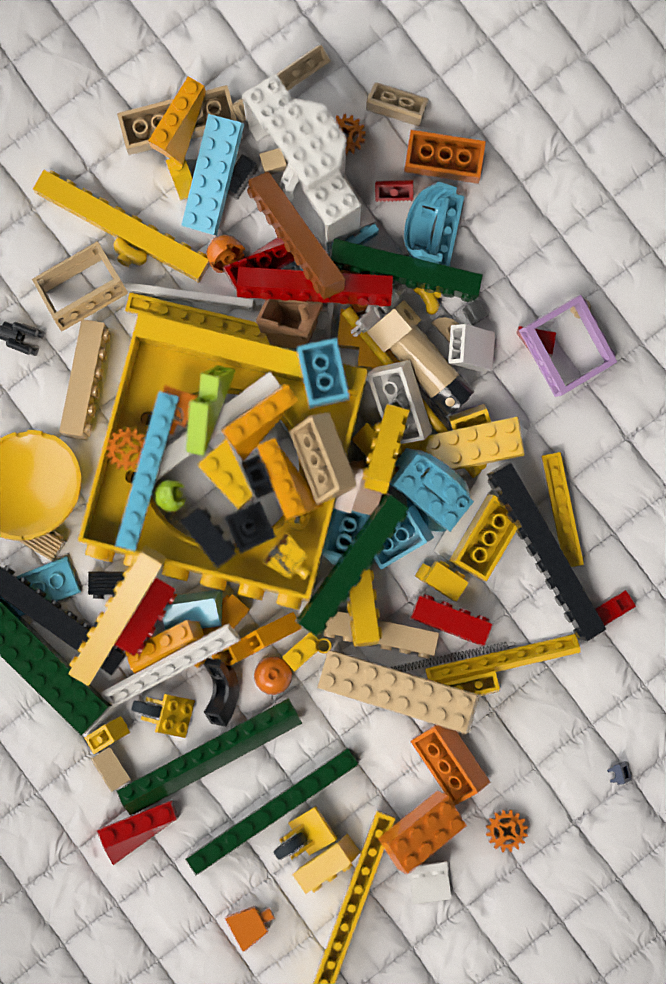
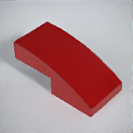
M625 590L598 606L595 610L605 626L635 608L636 605Z

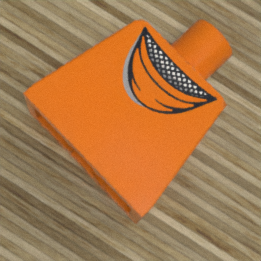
M165 385L163 393L179 397L169 431L170 435H174L177 425L184 428L188 426L190 401L197 398V396Z

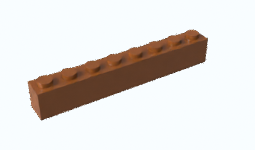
M269 171L249 179V188H247L249 197L254 199L258 210L264 213L267 223L273 226L277 237L283 240L286 250L292 253L296 264L302 267L305 277L311 280L315 291L320 293L323 299L344 291V276Z

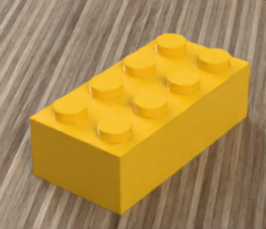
M487 494L449 560L483 581H488L517 530L515 523H512L507 517V509L499 503L496 496Z

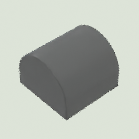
M479 299L462 309L472 326L489 316Z

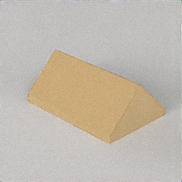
M375 82L366 101V110L420 127L428 98Z

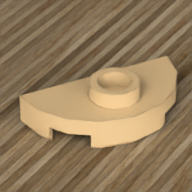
M446 317L438 318L431 322L450 343L451 325H459V323Z

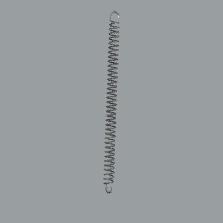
M501 642V647H500L501 651H502V645H503V647H504V650H506V649H505V643H506V642H504V644Z

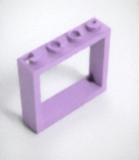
M581 295L570 299L519 329L522 338L555 397L566 394L617 363L614 351L608 346L605 334L600 331L597 319L591 314L587 301ZM574 306L604 363L565 385L535 328Z

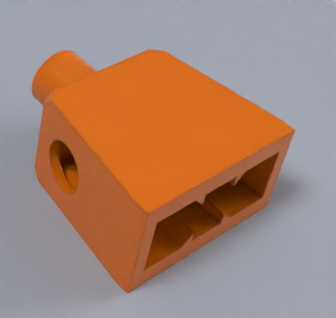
M256 906L225 917L242 952L246 951L267 934L268 928L266 923L275 919L270 908L259 913Z

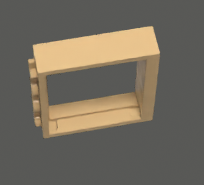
M98 241L32 279L61 332L128 294ZM102 260L113 280L61 310L56 311L47 291Z

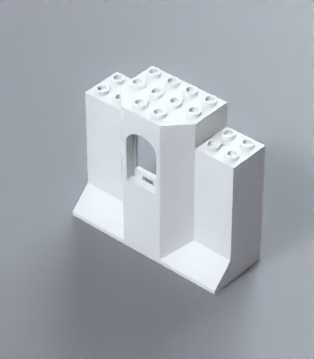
M276 73L242 94L248 130L257 143L270 135L273 137L301 180L305 194L324 221L325 231L320 233L318 238L327 252L330 251L334 239L345 241L350 236L360 233V230L365 226H371L376 223L345 175L346 138L324 105L299 100L295 97L291 98Z

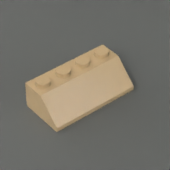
M329 413L310 416L290 431L317 504L343 495L357 486Z

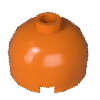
M222 235L215 237L207 248V259L214 271L224 273L223 266L244 258L243 250L245 248L233 236Z
M270 656L257 664L254 670V680L256 686L262 692L269 695H277L289 687L292 681V671L285 660Z

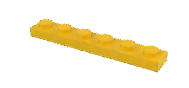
M561 452L542 455L541 459L559 546L571 567L584 565Z

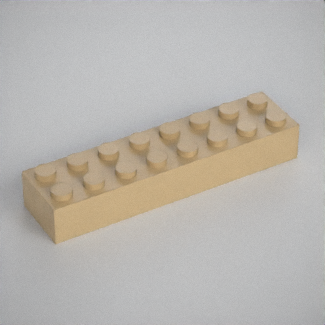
M328 650L317 687L465 734L470 732L480 697L479 694L334 650Z

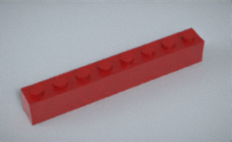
M238 267L237 297L377 305L384 307L391 306L393 276L341 273L345 278L344 291L323 299L321 294L315 291L313 283L305 277L303 271Z

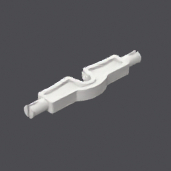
M401 284L397 289H392L391 306L368 305L366 313L356 321L357 326L351 330V334L357 337L361 332L368 331L373 325L378 323L382 319L379 310L383 314L391 312L394 306L402 299L401 294L406 291V287L403 288L404 285Z

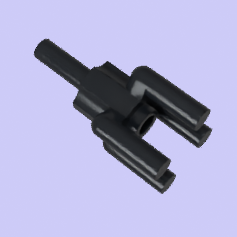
M4 321L0 325V339L6 341L7 347L27 355H37L38 349L23 344L26 334L42 339L45 334L44 331L18 322L12 324Z

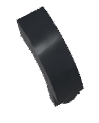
M206 658L203 664L212 678L213 692L204 710V714L210 724L227 727L233 716L238 698L237 674L233 666L225 665V662L221 659Z

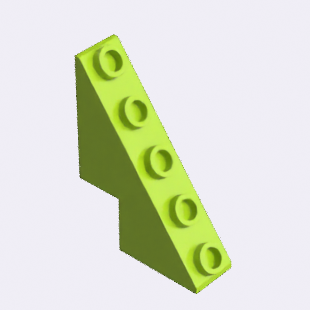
M217 365L201 373L199 397L190 401L186 452L205 456L235 369Z

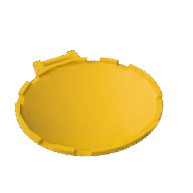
M27 430V432L20 433L13 432L0 438V537L8 540L24 541L44 536L60 526L73 511L81 490L80 466L72 450L58 437L38 430Z

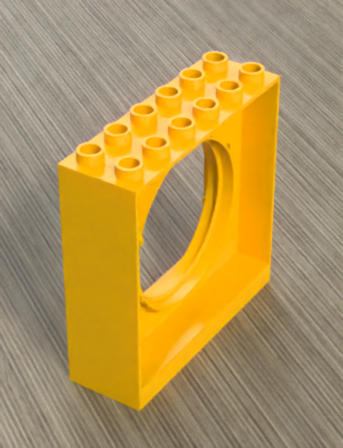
M138 312L78 537L79 542L87 545L85 555L113 563L114 555L117 553L125 555L123 565L133 567L135 561L132 559L137 551H142L145 546H148L166 557L162 564L163 569L161 573L166 577L187 582L189 573L192 572L202 575L200 580L202 586L225 591L227 582L240 585L238 594L241 596L262 601L264 592L267 591L278 594L277 605L300 610L302 601L309 602L313 594L336 497L323 502L324 507L301 515L299 524L295 523L296 518L287 521L283 514L272 526L276 538L240 554L237 548L235 550L237 555L220 569H217L193 538L185 535L168 522L158 509L151 495L136 551L115 545L133 485L131 483L134 476L133 472L136 473L138 464H136V470H133L131 466L128 471H125L124 466L120 470L117 469L118 463L112 465L110 462L113 458L106 456L110 451L105 448L111 445L107 440L114 439L113 432L118 435L120 434L119 429L126 432L127 427H129L131 433L136 429L138 430L137 436L143 434L145 437L142 441H145L149 426H146L149 415H153L158 393H163L164 386L167 385L199 397L201 373L218 365L235 369L227 394L239 395L269 372L280 386L287 384L299 400L280 419L289 433L310 416L329 413L347 457L367 382L368 370L342 363L349 400L310 408L298 352ZM124 437L121 438L116 444H120L123 441ZM132 437L133 444L140 446L138 440ZM127 445L126 448H123L121 450H124L126 454H128V451L134 449ZM115 453L116 457L123 462L122 455ZM136 454L134 457H132L131 461H134L139 456V454ZM298 456L299 473L304 478L306 483L309 485L308 479L306 477L300 458ZM285 532L291 536L308 556L303 563L312 571L305 579L296 572L291 578H288L262 562Z

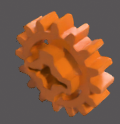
M343 114L341 119L337 115L335 123L342 133L349 134V137L346 138V156L348 151L355 154V148L360 150V143H365V139L362 138L366 136V132L362 131L364 124L359 125V118L354 121L353 115L347 118L346 114ZM358 134L357 140L353 143V137Z
M127 427L126 432L119 429L120 434L118 435L113 432L114 439H108L107 441L111 445L105 448L110 451L106 456L113 458L110 463L112 465L118 463L117 469L119 470L122 466H124L125 471H128L130 466L133 470H136V464H139L145 443L142 440L145 436L143 434L137 436L138 430L136 429L131 433L129 427ZM124 437L123 441L120 444H116L121 438ZM132 437L138 440L140 446L133 444ZM127 445L134 449L128 451V454H126L124 450H121L123 448H126ZM115 453L122 455L123 462L116 457ZM136 454H139V456L134 461H131L132 457H134Z
M504 809L501 810V815L495 812L496 818L492 819L489 817L491 825H486V828L490 829V831L485 834L486 836H491L488 842H495L494 848L497 849L500 846L501 852H504L506 848H508L509 852H512V847L520 849L518 844H524L525 842L522 838L528 837V834L524 832V830L528 829V826L522 825L525 819H518L520 814L517 812L515 815H512L513 812L510 809L508 814L505 813ZM502 818H510L507 822L501 823L499 821ZM516 823L519 825V835L515 832ZM499 826L508 828L510 826L509 830L514 836L507 833L503 835L504 831ZM494 827L498 829L499 835L497 839L494 835ZM509 839H513V840H514V842H512V843L504 844V842H505L506 840H509Z

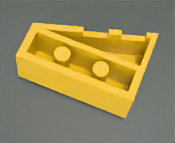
M226 438L198 464V467L240 510L253 498V494Z
M348 833L292 874L305 894L311 890L313 893L323 887L321 883L326 880L328 883L338 876L337 873L339 871L345 872L353 866L352 862L361 851Z

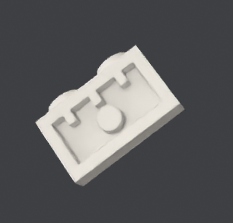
M446 860L421 863L409 873L413 904L451 899Z

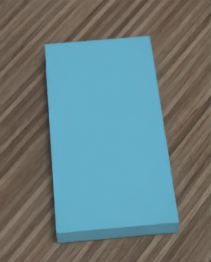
M67 556L17 576L19 579L24 577L30 581V587L33 589L39 588L47 594L45 597L50 601L54 599L58 602L81 592ZM1 597V598H2L5 602H7L20 616L25 615L24 612H22V611L19 610L17 607H15L13 604H11V603L8 602L6 599H4L3 597Z

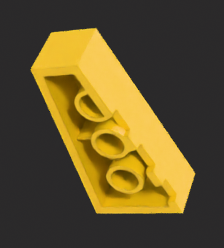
M389 404L386 405L382 423L378 422L375 430L378 437H373L371 448L374 451L373 453L369 452L366 464H370L369 469L364 468L362 479L365 480L363 488L384 494L387 493L410 410Z
M370 568L367 571L364 570L360 583L356 587L353 586L349 591L350 601L347 602L349 617L352 616L353 620H350L354 647L377 645L380 639H382V630L377 624L379 609L375 608L374 603L377 600L376 589L372 588L374 572Z

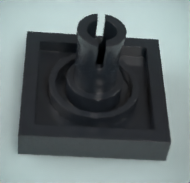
M260 501L224 517L240 554L276 538Z

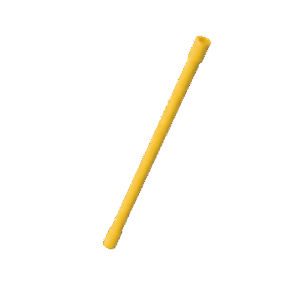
M350 306L341 314L355 328L357 326L356 321L360 318ZM367 331L359 334L383 365L394 363L388 354L383 352ZM423 400L429 422L438 434L448 432L446 427ZM475 466L465 468L472 478L482 472Z

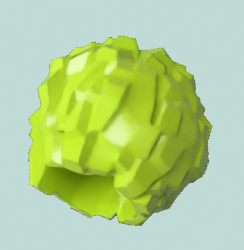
M169 480L161 483L155 493L157 504L167 511H176L183 507L186 498L179 499L182 496V492L177 490L184 488L182 483Z

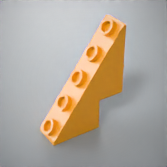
M341 309L337 338L338 348L359 350L357 366L359 368L373 370L375 367L384 366L360 335L354 337L351 334V330L354 327L341 314L345 311ZM390 349L385 351L394 363L400 362Z
M291 612L240 638V641L213 654L211 657L213 659H221L225 662V665L232 666L301 630L302 627L295 622L296 616L294 612Z

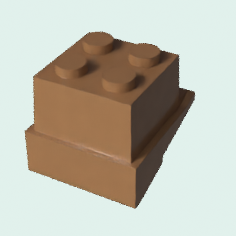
M268 299L265 300L256 322L260 332L265 333L271 346L297 348L308 345L319 322L318 316L323 303Z
M367 459L349 463L357 486L349 492L336 497L333 508L350 514L352 511L371 515L385 495H382L381 492L363 488L365 480L362 479L364 468L369 469L370 465L366 464Z

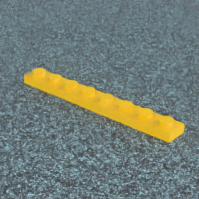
M129 292L125 311L138 315V312L270 345L265 333L260 332L257 322Z
M573 634L425 668L427 679L445 683L581 653L577 637Z

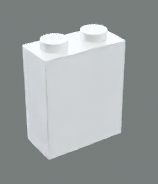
M468 324L451 325L448 363L475 371L493 370L495 332Z

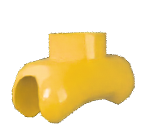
M122 238L115 240L114 251L118 254L116 260L121 265L129 267L131 263L137 266L145 264L147 255L144 251L132 248Z
M421 288L413 289L424 301L428 314L433 315L439 310L437 299L442 297L441 293H428Z

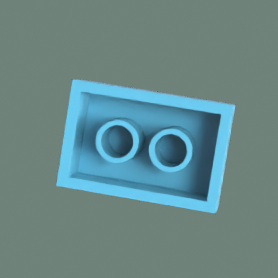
M332 339L297 347L310 408L349 400L337 340Z
M415 505L409 507L406 519L402 523L399 522L395 527L397 529L395 534L390 539L387 538L383 551L379 555L376 554L374 556V560L380 570L434 538Z

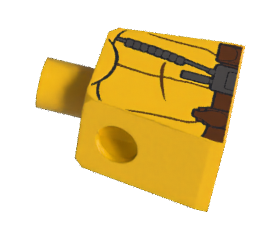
M287 532L284 533L262 560L265 565L288 578H291L296 572L305 579L312 571L303 563L308 556Z

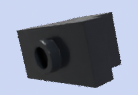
M259 455L241 462L256 499L275 492Z

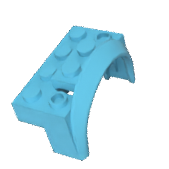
M438 181L424 188L415 198L408 212L404 227V242L410 257L450 266L464 196L456 194L457 187ZM425 205L434 208L435 211L424 208L423 206ZM437 215L432 243L430 244L432 227Z
M406 448L395 462V466L399 470L390 480V484L441 527L451 532L474 502L470 498L467 483L445 463L421 450ZM428 468H430L426 475L421 479V476L424 474V472ZM425 486H427L430 490H432V491H433L436 495H438L443 501H441L437 496H435V495H434L431 491H429Z

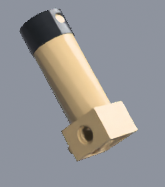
M404 300L368 330L367 333L383 352L390 349L400 362L410 360L416 381L431 397V400L439 410L447 416L466 403L475 391L456 372L417 324L421 319Z

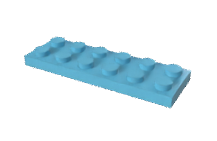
M208 114L181 226L217 236L245 123Z

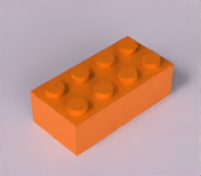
M410 130L404 172L479 184L486 141Z
M437 790L380 836L378 840L396 868L408 875L467 825L449 796Z

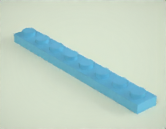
M162 392L158 393L115 546L136 551L179 397Z

